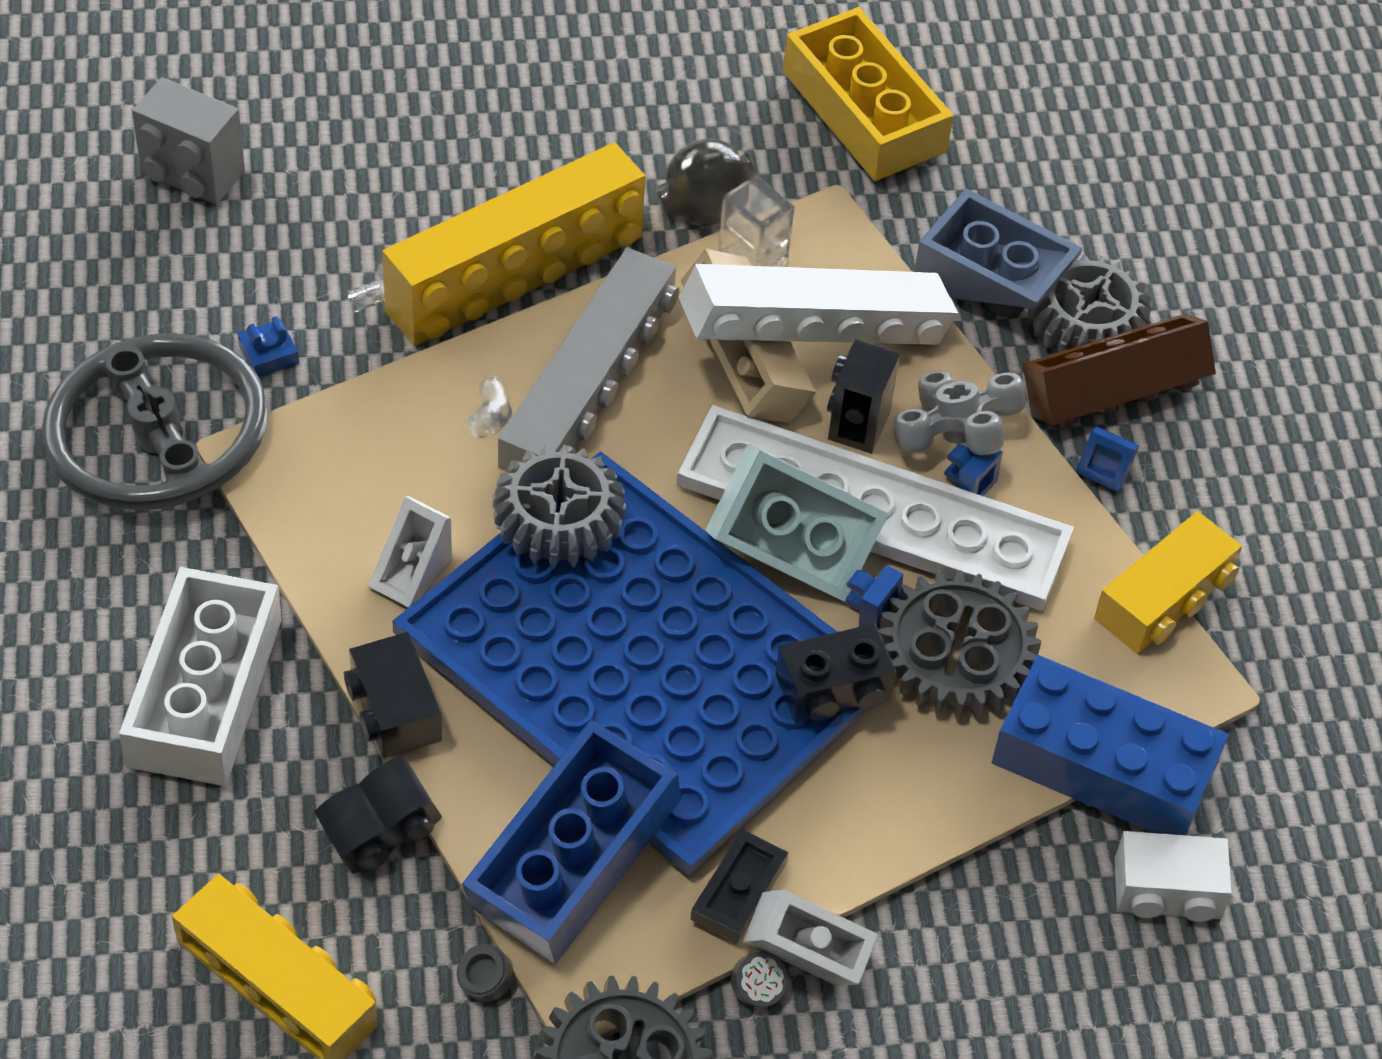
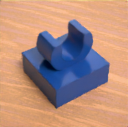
M277 316L272 317L270 323L258 327L255 324H251L247 327V330L237 333L239 347L258 377L299 364L298 350L282 320Z
M1095 427L1091 431L1075 472L1118 492L1125 483L1139 445L1102 428Z
M958 444L947 455V459L952 464L945 470L944 475L952 482L957 483V488L984 496L998 480L1003 451L999 450L990 455H976L968 447Z
M886 565L878 577L874 579L867 572L856 570L847 582V587L852 591L846 597L845 602L852 608L860 610L859 627L876 623L879 630L881 616L883 612H887L889 599L891 597L899 599L903 573Z

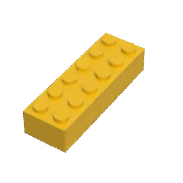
M613 142L382 250L385 312L415 347L430 339L439 338L446 331L469 320H476L486 312L504 303L515 301L533 289L546 283L555 282L562 275L583 265L592 264L600 257L620 247L631 245L642 237L646 175Z

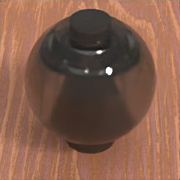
M701 139L687 144L674 155L667 168L666 182L656 186L655 189L668 219L681 215L694 226L716 228L734 221L743 213L750 202L753 192L750 181L757 178V175L747 153L740 156L737 149L727 142L717 139Z

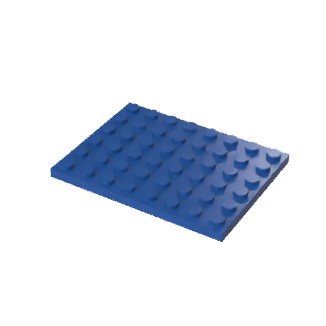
M600 451L591 459L601 456L605 464L604 468H614L617 482L622 483L625 491L626 515L623 519L622 530L618 538L612 539L608 552L597 550V555L593 562L580 556L574 568L567 560H559V563L553 569L549 559L542 558L534 565L530 559V552L516 556L513 544H504L501 533H499L392 621L393 633L398 635L408 632L417 653L553 765L559 761L592 719L676 772L681 801L649 841V844L690 877L868 710L857 708L835 714L824 721L809 720L795 723L775 675L779 646L838 631ZM561 499L558 501L557 513L560 512L561 503H563Z

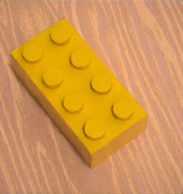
M860 7L787 34L783 73L874 181L947 152L954 115Z

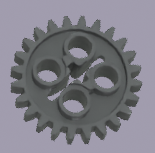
M957 570L954 581H947L941 571H937L934 584H930L924 577L919 576L915 590L907 585H903L899 599L894 597L889 599L887 612L882 613L879 626L880 635L896 670L895 679L902 678L899 693L903 695L912 690L918 692L915 704L917 706H921L928 699L935 701L934 709L936 714H940L946 704L952 705L955 716L959 718L962 715L964 706H970L975 715L979 717L982 715L984 703H988L994 710L1000 711L1004 697L1014 702L1039 654L1041 640L1035 638L1038 623L1027 622L1030 608L1028 606L1014 608L1018 594L1013 592L1004 597L999 595L1001 586L999 581L993 583L989 588L982 586V574H977L971 583L965 582L961 570ZM964 611H971L972 616L954 675L947 676L945 671L948 666L951 649L955 644ZM923 654H928V655H931V656H934V657H928V656H925V655H923ZM972 668H977V669H980V670H982V671H976V670H974V669H972Z
M609 976L602 993L592 981H589L583 989L584 1000L572 991L568 993L564 1000L568 1012L554 1007L549 1019L555 1027L543 1026L538 1036L542 1042L550 1047L537 1048L533 1059H619L629 1043L632 1028L636 1022L643 1025V1031L630 1059H653L646 1048V1043L652 1041L665 1045L670 1052L671 1059H710L713 1055V1050L697 1048L696 1044L707 1031L705 1028L689 1029L687 1026L695 1012L692 1008L679 1014L673 1009L677 1002L678 994L673 993L662 1001L657 998L659 985L655 981L648 988L647 992L643 993L639 992L636 976L630 978L624 990L619 989L614 976ZM602 1020L610 1021L618 1028L620 1039L615 1041L603 1039L597 1033L595 1023Z

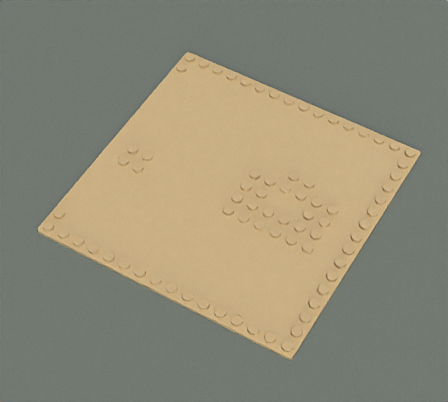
M840 185L830 186L653 257L676 266L675 286L679 288V296L684 288L680 280L705 249L747 257L751 266L912 272L853 198ZM606 277L269 411L262 441L251 460L236 476L218 488L360 724L359 713L364 711L360 699L351 700L346 688L343 672L351 669L350 648L396 635L393 633L392 621L408 608L368 587L404 498L410 496L451 517L452 560L424 593L425 595L501 533V530L496 529L494 524L493 494L495 489H497V481L500 478V474L507 472L498 468V437ZM678 296L673 310L670 313L664 312L659 319V327L653 341L649 345L644 343L639 350L638 361L633 372L629 376L623 375L618 382V390L609 408L602 407L598 413L596 426L591 437L587 441H580L575 449V454L585 448L588 460H590L600 451L705 530L720 500L677 486V474L712 405L744 416L747 415L710 340L696 339ZM954 322L951 323L939 345L870 343L901 353L890 415L872 454L828 440L831 413L827 412V406L832 390L836 385L835 382L831 381L832 373L839 355L847 356L853 343L790 341L816 393L790 424L759 418L753 419L957 487V483L949 480L944 475V472L952 464L947 459V455L958 444L946 441L943 434L940 433L934 436L933 443L929 448L920 452H906L898 445L894 431L895 418L899 413L909 409L924 410L918 393V382L924 374L939 370L946 371L951 374L954 382L968 381L976 384L979 392L985 390L989 380L996 375ZM1025 409L1010 416L998 415L1004 430V444L1000 449L1003 451L998 480L984 497L1074 527L1070 543L1043 611L1029 607L1030 612L1027 622L1038 623L1035 637L1041 640L1038 655L1216 729H1220L1254 712L1260 702L1259 696L1194 616L1189 618L1184 615L1176 622L1174 630L1164 642L1159 645L1152 642L1140 654L1135 653L1094 619L1102 589L1139 560L1143 554ZM243 422L200 439L196 446L202 462L210 464L221 457L238 436ZM962 443V444H961V445H964V446L968 447L967 443ZM722 543L836 631L840 632L859 627L860 610H856L846 602ZM872 552L869 553L861 569L876 579L887 565L903 573V585H907L914 590L919 576L924 577L930 584H934L936 574ZM1016 602L1014 608L1023 607L1026 605ZM964 611L955 644L951 649L948 666L945 671L947 676L954 675L972 616L971 611ZM417 653L442 713V741L384 759L376 740L371 742L384 763L404 755L442 815V818L434 825L433 831L428 836L465 895L462 886L463 881L555 765ZM923 654V655L928 656V657H934V656H931V655H928V654ZM972 668V669H974V670H976V671H982V670L977 669V668ZM902 678L895 679L891 701L884 702L882 705L869 709L742 829L789 852L787 864L770 891L784 889L845 918L1077 800L991 764L999 731L1014 702L1004 697L1000 711H996L988 703H984L982 715L979 717L975 715L970 706H964L961 717H956L953 706L947 704L940 714H936L934 709L935 701L928 699L921 706L915 705L918 694L915 690L901 695L899 689ZM740 831L690 877L648 843L556 965L474 911L494 945L511 960L514 978L543 1026L555 1027L549 1019L554 1007L568 1012L564 1003L568 993L572 991L584 1000L583 989L589 981H592L602 993L609 976L615 977L620 990H624L630 978L636 976L639 992L646 993L655 981L659 985L658 999L664 1001L668 996L676 993L678 994V1002L731 975L734 966L742 957L752 953L763 952L743 942L748 927L737 944L690 920L693 906ZM602 1020L595 1023L596 1031L603 1039L619 1031L610 1021Z

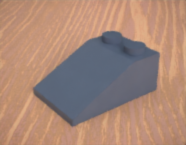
M966 188L919 241L914 272L938 273L950 298L1036 309L1081 255L1082 247Z

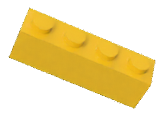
M218 873L172 915L176 942L316 1059H346L378 1027L377 1000L372 990L361 980L353 978L350 981L339 972L333 959L322 948L314 946L311 949L298 938L296 930L284 917L275 914L273 917L259 906L254 894L243 884L236 883L233 885Z

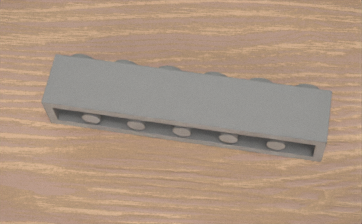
M626 247L498 437L499 469L507 472L511 460L522 462L526 450L536 456L541 455L544 445L551 452H559L565 444L569 453L575 454V449L580 441H587L591 437L596 426L598 413L602 407L609 408L615 399L618 382L623 375L629 376L633 372L638 361L639 350L644 343L649 345L653 341L659 327V319L663 313H670L675 307L679 296V288L675 286L676 266Z

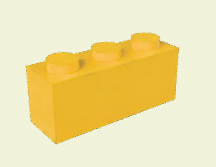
M1197 511L1102 589L1094 619L1137 654H1140L1152 642L1159 645L1172 633L1178 620L1184 615L1189 618L1193 617L1203 607L1208 595L1216 588L1223 591L1233 582L1239 572L1236 563L1242 545Z

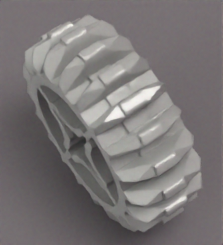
M1083 254L1078 262L1075 261L1038 307L1036 309L1029 308V322L1034 324V336L1044 338L1045 349L1057 347L1058 352H1062L1149 325L1152 318L1150 316L1151 296L1146 294L1145 283L1136 282L1135 271H1121L1120 261L1109 265L1104 262L1103 255L1097 261H1090Z
M565 444L559 452H551L544 445L539 456L526 450L522 462L511 460L507 473L500 474V478L497 481V489H495L493 494L494 524L496 529L501 530L504 544H513L516 556L530 552V559L534 565L542 558L549 559L553 569L559 563V560H567L574 568L580 556L593 562L597 555V550L608 552L612 539L618 538L622 530L623 519L626 515L625 491L622 483L617 482L615 469L604 468L605 464L601 456L588 460L585 448L577 454L569 453ZM561 499L563 503H561L560 512L557 513L558 501Z

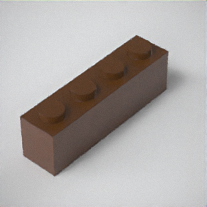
M1188 314L1175 316L1022 364L1031 416L1050 424L1053 428L1074 425L1078 422V417L1087 414L1104 415L1113 413L1119 409V404L1129 401L1146 402L1159 397V392L1170 388H1192L1199 385V379L1216 374L1208 321Z

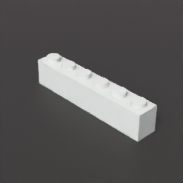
M695 264L679 296L696 339L853 343L855 339L867 343L939 345L958 313L938 273Z

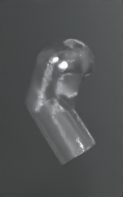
M383 262L379 263L376 267L379 280L346 291L354 313L385 302Z
M498 377L487 378L479 385L484 403L477 409L478 413L468 418L467 423L471 433L476 438L483 439L489 433L496 434L511 420L512 407L503 384Z

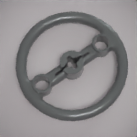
M178 333L151 334L112 344L79 363L63 378L51 395L44 412L42 423L43 444L51 467L58 477L81 496L113 508L129 510L161 509L178 506L201 498L236 476L251 460L260 446L266 430L268 411L264 389L257 373L244 358L232 349L216 341L195 335ZM157 357L195 359L222 370L238 385L243 394L246 407L244 422L232 445L217 460L210 464L203 463L197 446L193 442L182 438L183 430L174 396L168 389L151 385L145 365L146 359ZM103 377L109 378L114 394L118 398L128 401L127 410L137 445L146 452L158 453L166 478L165 483L133 486L106 481L87 472L76 463L69 453L65 442L67 418L79 396L98 379Z

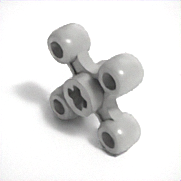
M946 371L928 372L918 382L919 399L924 410L909 409L896 416L894 422L896 440L902 450L911 453L920 452L932 445L934 436L942 433L944 439L950 443H967L970 451L976 455L994 454L1004 444L1003 424L998 415L1010 416L1024 409L1026 405L1024 382L1015 373H1001L993 376L989 380L987 388L979 392L976 384L968 381L954 382L951 374Z

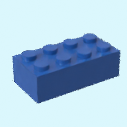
M1037 655L999 731L991 764L1153 833L1187 836L1216 770L1229 734L1046 657Z
M591 719L463 881L462 886L470 908L556 965L681 801L677 773Z

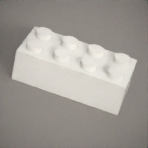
M184 567L179 568L119 732L125 767L221 786L227 785L282 621L278 585Z

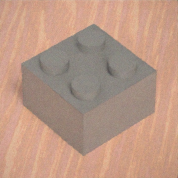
M161 77L132 110L141 174L146 175L153 181L163 182L184 191L191 197L201 198L218 205L245 172L239 108Z

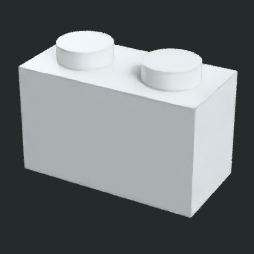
M1123 831L1115 855L1117 912L1133 913L1142 918H1153L1159 915L1181 916L1197 922L1221 919L1232 894L1228 839Z
M782 889L762 893L743 942L763 952L773 954L780 960L835 986L859 985L878 934Z

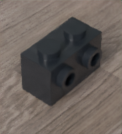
M855 339L848 355H839L831 381L835 382L836 385L832 390L827 406V412L831 413L828 440L870 454L873 453L890 415L901 353L886 349L880 345Z
M874 623L780 645L775 675L795 723L809 720L824 721L838 713L857 708L869 710L882 705L884 702L891 701L896 670L877 625Z
M401 633L350 648L351 669L343 672L346 688L352 701L360 699L364 711L359 713L364 735L368 742L376 740L383 759L442 741V713L409 633Z

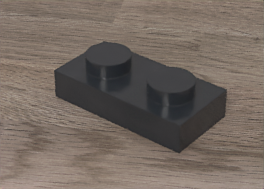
M742 829L693 906L690 920L738 944L752 920L762 893L771 890L787 864L789 852Z

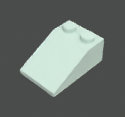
M748 444L705 531L714 539L845 602L846 597L851 591L847 587V582L856 570L862 569L889 513Z

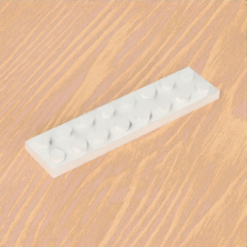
M715 405L711 406L677 474V486L720 500L747 445L750 444L889 513L870 552L933 574L941 571L946 578L953 581L957 570H961L965 582L970 583L977 574H982V586L989 588L993 583L999 581L1001 582L999 595L1004 597L1015 592L1018 594L1017 603L1041 611L1045 607L1074 530L1073 526Z

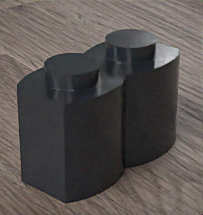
M404 755L382 764L369 773L359 784L336 793L314 811L340 858L352 874L362 870L371 871L380 867L387 861L389 854L398 845L406 842L414 843L424 839L433 831L434 825L442 818L439 810Z

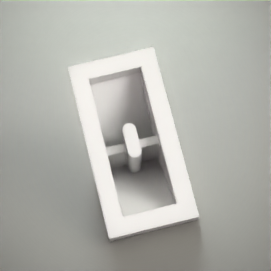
M406 496L368 587L408 608L419 600L452 560L451 517L410 496Z

